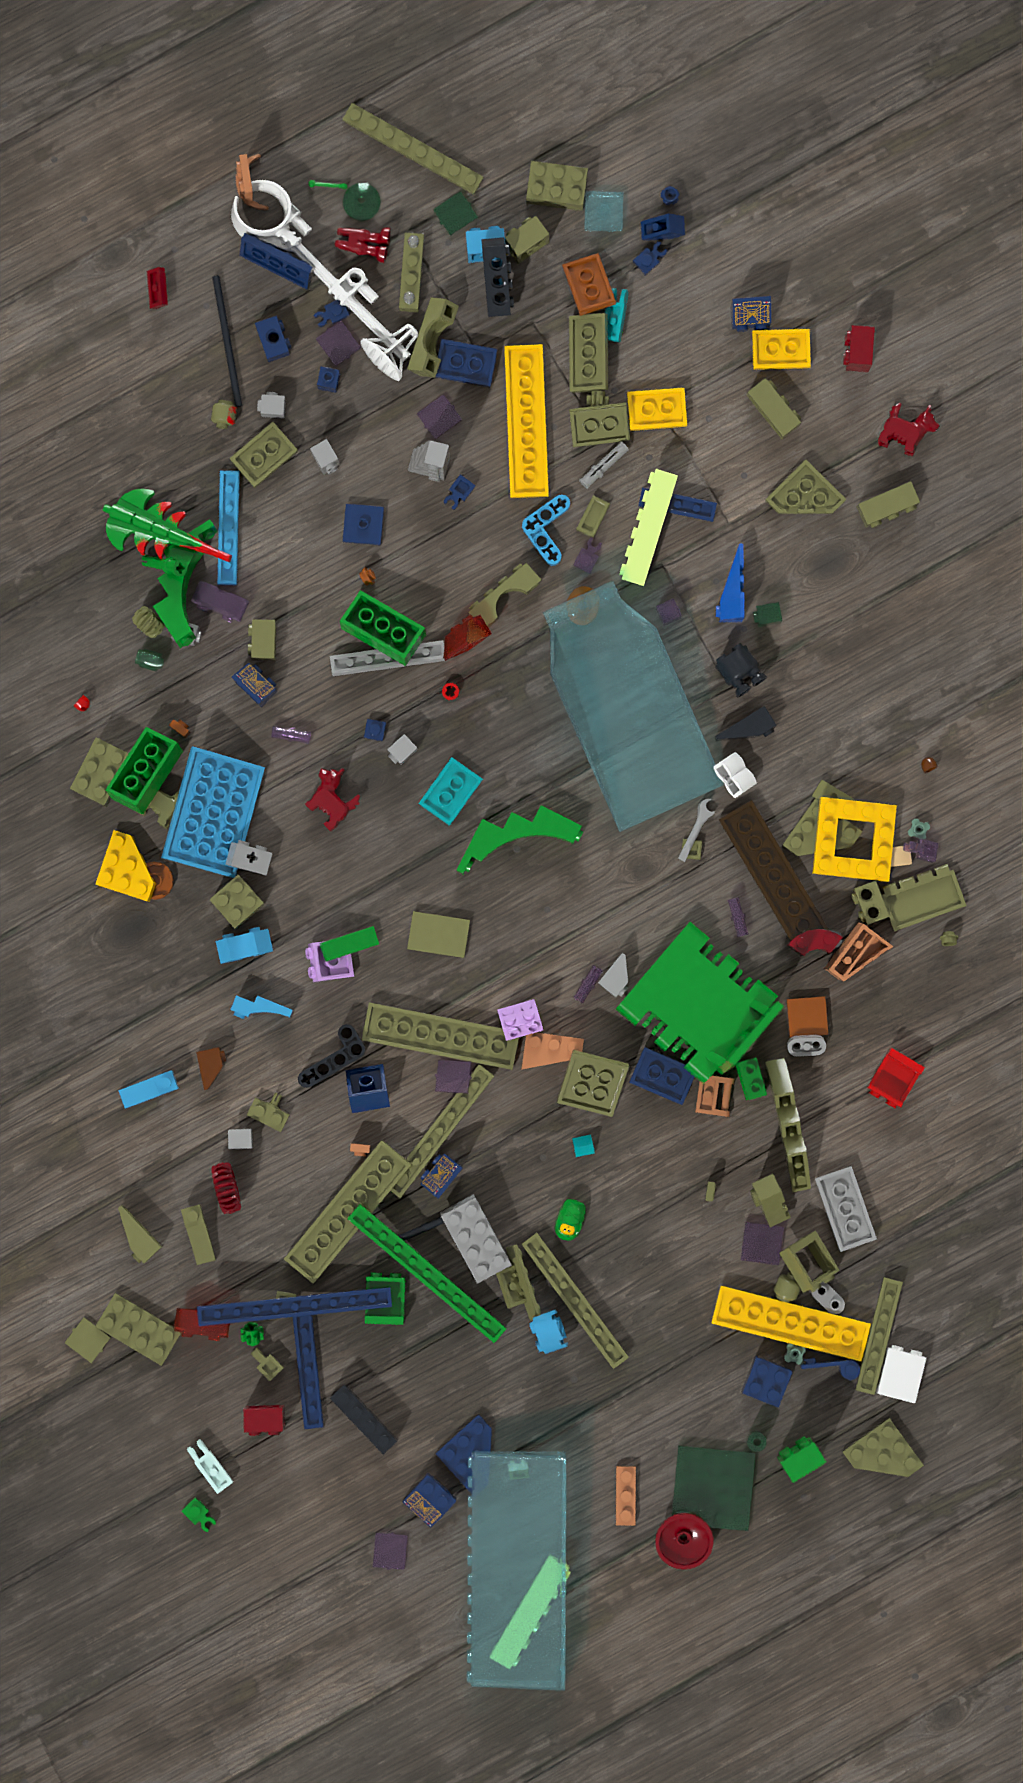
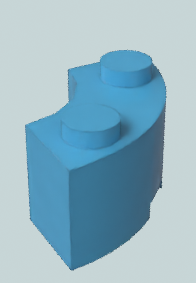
M260 927L249 929V933L234 936V933L222 936V940L216 941L221 964L273 952L269 930H260Z

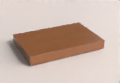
M599 253L562 265L580 316L616 305Z

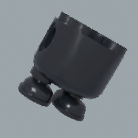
M741 643L731 649L732 653L729 655L723 654L717 658V665L715 666L723 676L726 684L737 688L735 690L737 698L743 696L751 689V686L744 683V680L747 678H752L753 687L768 678L764 673H759L758 661L752 656L747 645L743 646Z

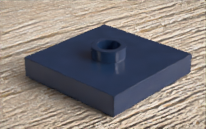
M346 504L343 543L381 546L384 507Z

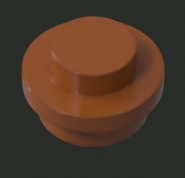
M366 567L363 568L359 575L366 586L375 584L374 579H376L374 572Z

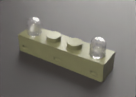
M405 233L399 311H419L424 234Z

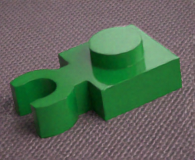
M197 1497L181 1511L194 1525L200 1522L205 1532L209 1531L205 1525L207 1521L212 1522L213 1525L216 1524V1520L213 1517L205 1515L209 1510Z

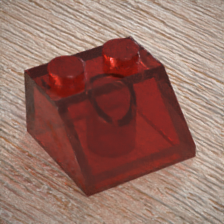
M481 614L475 617L470 615L462 620V625L457 624L450 629L451 633L445 636L443 655L445 661L468 652L492 635Z

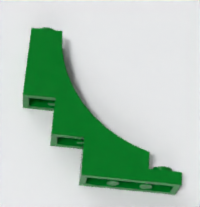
M209 519L188 534L203 542L213 538L218 531ZM171 544L164 551L166 558L172 557L176 560H184L187 563V572L184 576L165 573L157 578L169 596L154 605L153 608L178 646L182 648L183 646L190 645L196 638L187 616L186 593L191 574L204 553Z
M542 805L533 822L511 812L503 829L482 819L457 868V872L464 875L465 871H470L474 863L471 861L472 858L482 862L499 847L521 838L545 836L574 844L575 840L579 842L583 831H581L582 826Z

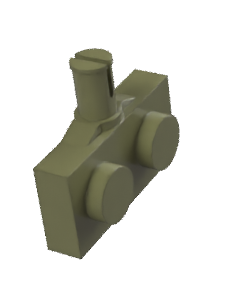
M275 1092L271 1102H264L255 1098L247 1116L282 1132L290 1114L282 1111L277 1106L282 1095H278Z

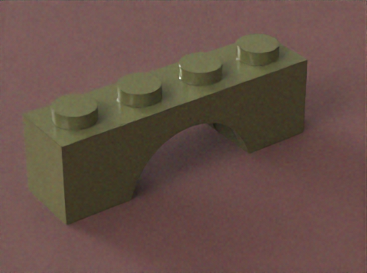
M430 299L407 368L408 370L419 376L435 378L441 361L436 354V343L441 332L453 324L458 305L447 299Z
M527 563L524 565L519 564L513 569V575L509 578L505 576L498 582L500 586L495 590L491 588L483 595L485 598L480 603L476 601L469 607V616L483 632L498 620L496 605L504 594L518 591L527 595L541 583V579Z

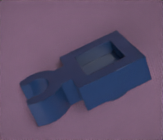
M660 242L654 245L652 251L646 248L633 260V263L645 276L660 264L657 258L664 257L667 254V249L663 252L657 251V248L661 245Z
M339 299L325 305V312H316L314 314V318L323 317V321L318 323L319 327H324L329 320H331L332 324H335L350 316L345 305H340L341 301Z
M460 474L449 489L453 494L444 499V504L446 505L449 500H453L455 504L452 506V510L454 511L458 507V500L461 499L465 502L476 486Z

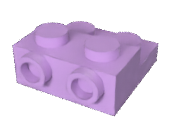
M322 942L308 944L305 954L306 958L310 959L311 967L308 968V975L310 978H313V982L354 977L351 954L325 962L319 944Z
M534 999L498 1009L506 1041L543 1031Z

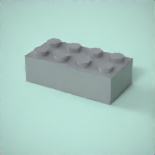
M474 1194L440 1212L446 1227L477 1284L511 1266L510 1260Z

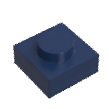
M367 719L364 738L383 742L386 722Z

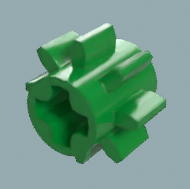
M249 1322L245 1324L244 1328L240 1329L241 1341H246L248 1346H256L261 1340H264L263 1326L258 1327V1324L255 1322Z

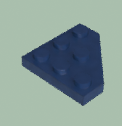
M479 1414L436 1452V1455L474 1497L489 1484L492 1428Z

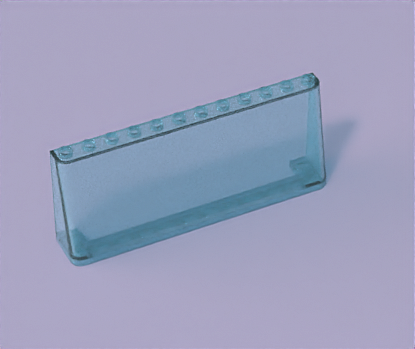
M472 1452V1457H468V1468H472V1476H468V1488H472V1496H468V1507H472V1515H468V1527H472V1535H468V1546H471V1554H468V1566H471V1573H468L467 1584L471 1585V1593H467V1605H471V1612H467V1624H471V1632H467V1644H471V1651H467V1663H471V1671H467V1683H471V1687L565 1691L566 1454L565 1452Z

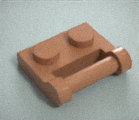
M711 1076L704 1084L699 1081L695 1112L730 1117V1111L728 1110L732 1084L734 1085L735 1079ZM719 1083H724L721 1110L715 1109Z

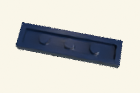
M642 488L638 507L644 508L646 502H643L642 499L645 490L649 491L650 489ZM672 494L667 513L713 522L717 503Z

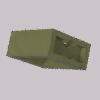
M816 1230L779 1252L803 1293L811 1290V1292L816 1291L822 1287L821 1282L827 1283L835 1278L834 1274L840 1271ZM805 1246H808L823 1271V1274L811 1281L795 1254Z

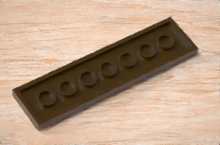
M753 801L747 802L720 818V824L789 940L791 941L806 931L816 929L829 930Z

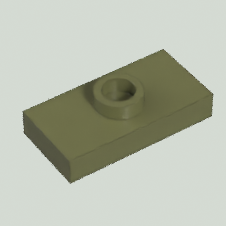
M824 780L820 781L812 794V797L819 801L820 797L855 800Z

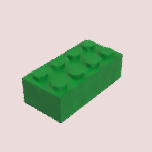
M361 590L340 620L342 630L404 666L408 664L426 637L425 627Z
M145 727L107 786L106 792L111 799L143 815L180 758L183 750L176 741Z

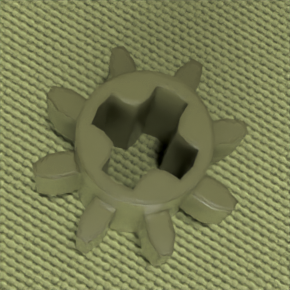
M591 391V395H587L586 406L608 405L609 397L605 396V391Z

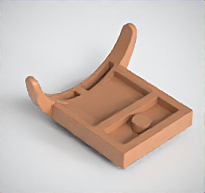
M247 154L239 155V161L236 162V187L241 200L252 208L268 210V206L260 205L252 200L253 191L249 166L252 162L261 158V155L257 154L247 158Z

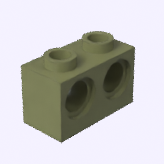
M876 881L853 889L854 893L851 896L854 904H858L860 908L858 915L862 923L865 922L866 925L889 917ZM866 889L870 892L871 897L869 900L862 899V890ZM871 907L877 910L875 918L868 916L867 911Z

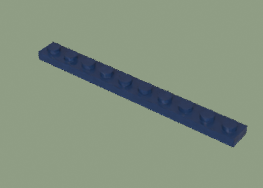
M390 1287L197 1306L199 1326L392 1307Z

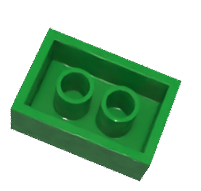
M804 1436L798 1439L794 1447L782 1449L777 1457L793 1483L826 1463L810 1437L806 1439Z

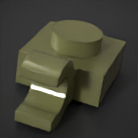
M258 1348L251 1352V1355L260 1363L256 1368L269 1381L284 1368L271 1353L265 1357Z

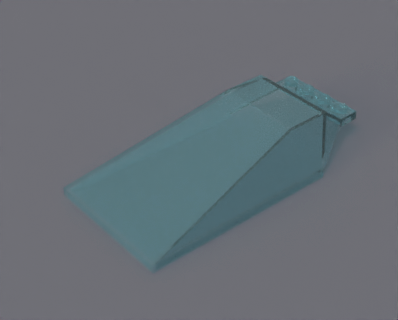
M613 581L542 612L550 629L551 678L619 832L724 785L723 781L720 780L714 771L716 764L657 628L620 598Z

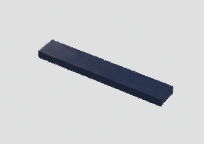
M312 1315L293 1317L304 1429L322 1428L324 1423Z

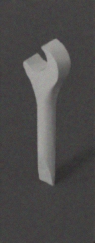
M711 799L702 800L698 805L696 823L678 857L683 862H685L703 824L715 813V811L711 812L706 808L707 802L711 801Z

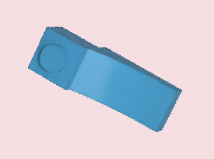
M236 995L231 1010L235 1011L233 1015L242 1019L245 1016L250 1017L253 1013L262 1012L281 1014L291 1018L294 1010L259 996L256 997L255 1002H251Z
M171 1070L118 1091L126 1109L177 1090L179 1087Z

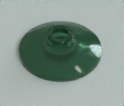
M354 184L346 190L343 196L344 210L352 219L358 221L369 220L380 209V195L369 184ZM360 197L365 199L363 203L358 202Z

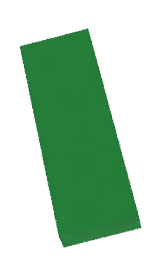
M374 926L319 944L326 962L379 945Z

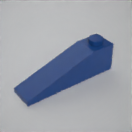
M743 544L738 546L719 606H716V617H719V622H742L744 619V592H742L744 587V575L742 574L744 568Z

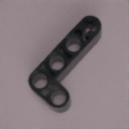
M345 1024L338 1030V1036L344 1045L343 1048L299 1074L298 1082L302 1087H312L364 1056L366 1052L365 1045L353 1026ZM344 1028L352 1030V1036L348 1039L342 1036ZM355 1044H359L362 1047V1052L359 1055H354L351 1051L352 1046ZM338 1054L345 1056V1063L342 1065H338L335 1062V1057ZM321 1064H326L329 1067V1071L325 1075L320 1074L318 1071ZM314 1069L319 1079L316 1080V1077L310 1079V1084L307 1082L303 1083V1075H312L313 1072L311 1070Z

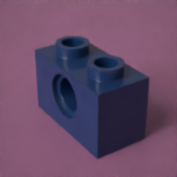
M277 316L255 323L268 363L290 355L289 349L292 348L289 339H284L282 332L285 331L282 320L278 321ZM274 334L279 336V340L275 343L269 341L270 336Z

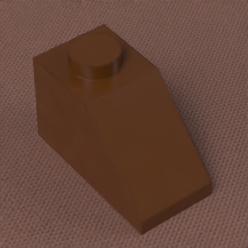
M220 1047L196 1052L204 1090L211 1088L224 1068V1062H227L225 1051H221Z

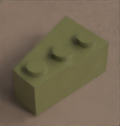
M773 1174L752 1183L753 1189L750 1190L752 1200L756 1207L760 1206L770 1227L791 1218L788 1208L784 1204L785 1200Z

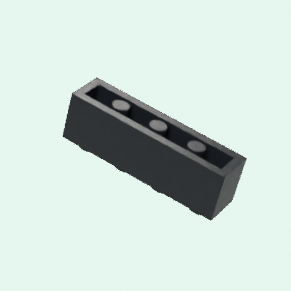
M346 1384L341 1386L330 1397L337 1407L383 1455L398 1441L392 1432Z

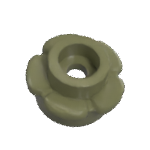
M952 931L944 932L940 936L943 946H954L959 938Z

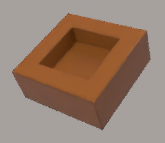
M173 719L169 724L172 729L184 738H187L190 734V731L187 730L189 726L180 719L178 722Z

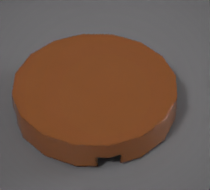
M161 862L146 863L147 869L156 883L151 899H162L173 888V874Z

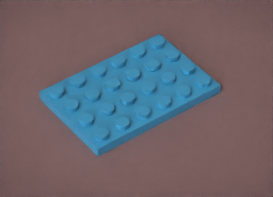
M191 747L161 858L235 878L238 868L225 865L231 842L238 843V840H246L265 767L197 747Z

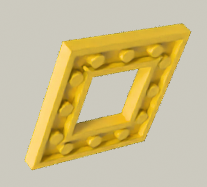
M820 797L812 874L889 882L897 805ZM838 819L874 823L871 860L834 856Z

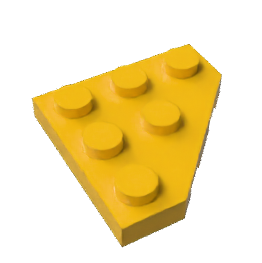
M113 830L96 885L150 902L156 883L147 869V864L139 852L134 837Z

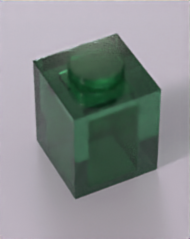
M779 602L756 606V611L753 612L754 623H758L759 627L779 624L783 621Z

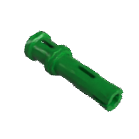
M147 554L142 557V560L147 561L142 562V565L145 567L160 569L166 574H174L175 576H184L187 572L188 567L184 560H176L172 557L160 559L159 557Z

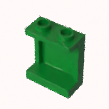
M757 1058L736 1063L745 1100L767 1095Z
M371 1273L370 1276L366 1277V1289L390 1287L392 1307L366 1309L365 1324L403 1325L405 1277H401V1273H390V1277H383L382 1273Z

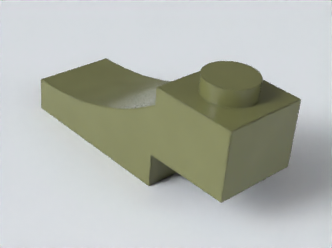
M201 1204L181 1209L196 1264L199 1265L216 1260Z

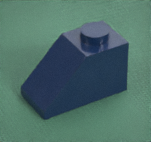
M668 213L641 221L642 240H663L684 236V216Z

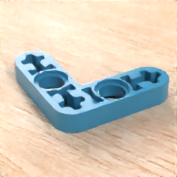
M565 495L556 496L525 518L522 523V529L545 562L551 566L560 563L561 552L546 533L544 527L569 509L570 500ZM559 499L561 501L565 500V508H557L556 511L558 513L555 514L550 505L553 504V507H556ZM549 510L552 516L550 519L544 520L541 518V512ZM537 515L539 521L543 524L539 525L538 522L534 525V530H527V522H535L536 518L534 516ZM544 536L547 539V544L545 546L537 545L536 540L538 537ZM550 545H552L550 551L553 554H558L556 556L557 560H549V553L547 551L543 553L542 551L547 549Z

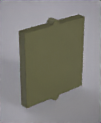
M84 1317L78 1326L72 1329L73 1332L65 1344L92 1363L97 1355L103 1352V1347L111 1337Z

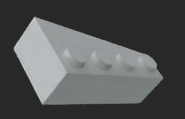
M430 440L424 445L422 444L421 447L418 446L417 449H413L408 471L429 476V480L440 482V479L445 480L450 461L449 445Z

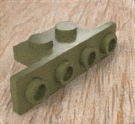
M516 1244L506 1247L512 1266L496 1273L507 1308L524 1303L529 1319L532 1321L533 1317L541 1315V1309L536 1302L535 1291L530 1284L528 1270L522 1260V1252Z

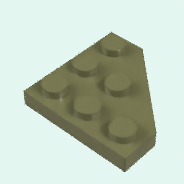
M805 460L765 501L778 514H833L846 501V498Z
M816 798L782 845L797 857L814 854L819 811V800ZM838 819L835 850L851 848L863 831L845 819Z
M887 1418L842 1451L856 1469L909 1477L924 1466L890 1418Z

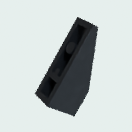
M763 706L716 735L715 739L716 741L756 738L762 735L767 737L775 732L773 728L776 727V723L766 707Z

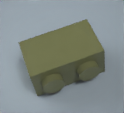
M252 619V624L248 626V635L252 636V643H248V655H251L252 660H275L276 621Z

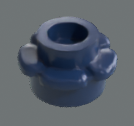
M668 186L662 190L661 198H663L665 204L670 205L678 202L679 191Z

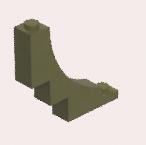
M785 1059L765 1062L767 1076L778 1117L792 1192L811 1189L807 1151L802 1137L794 1091Z

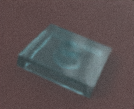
M585 191L584 230L622 231L623 192Z

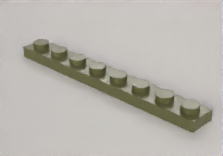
M351 103L342 119L343 122L475 195L484 179L478 173Z
M481 1065L477 1066L406 1160L412 1165L390 1190L391 1192L402 1198L495 1077Z
M535 1233L523 1242L522 1246L614 1369L628 1359V1355L538 1233Z

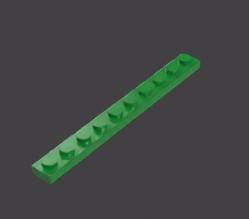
M359 1204L348 1216L347 1219L493 1343L507 1329L363 1205Z

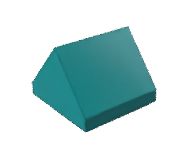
M591 1135L572 1138L576 1157L595 1153Z

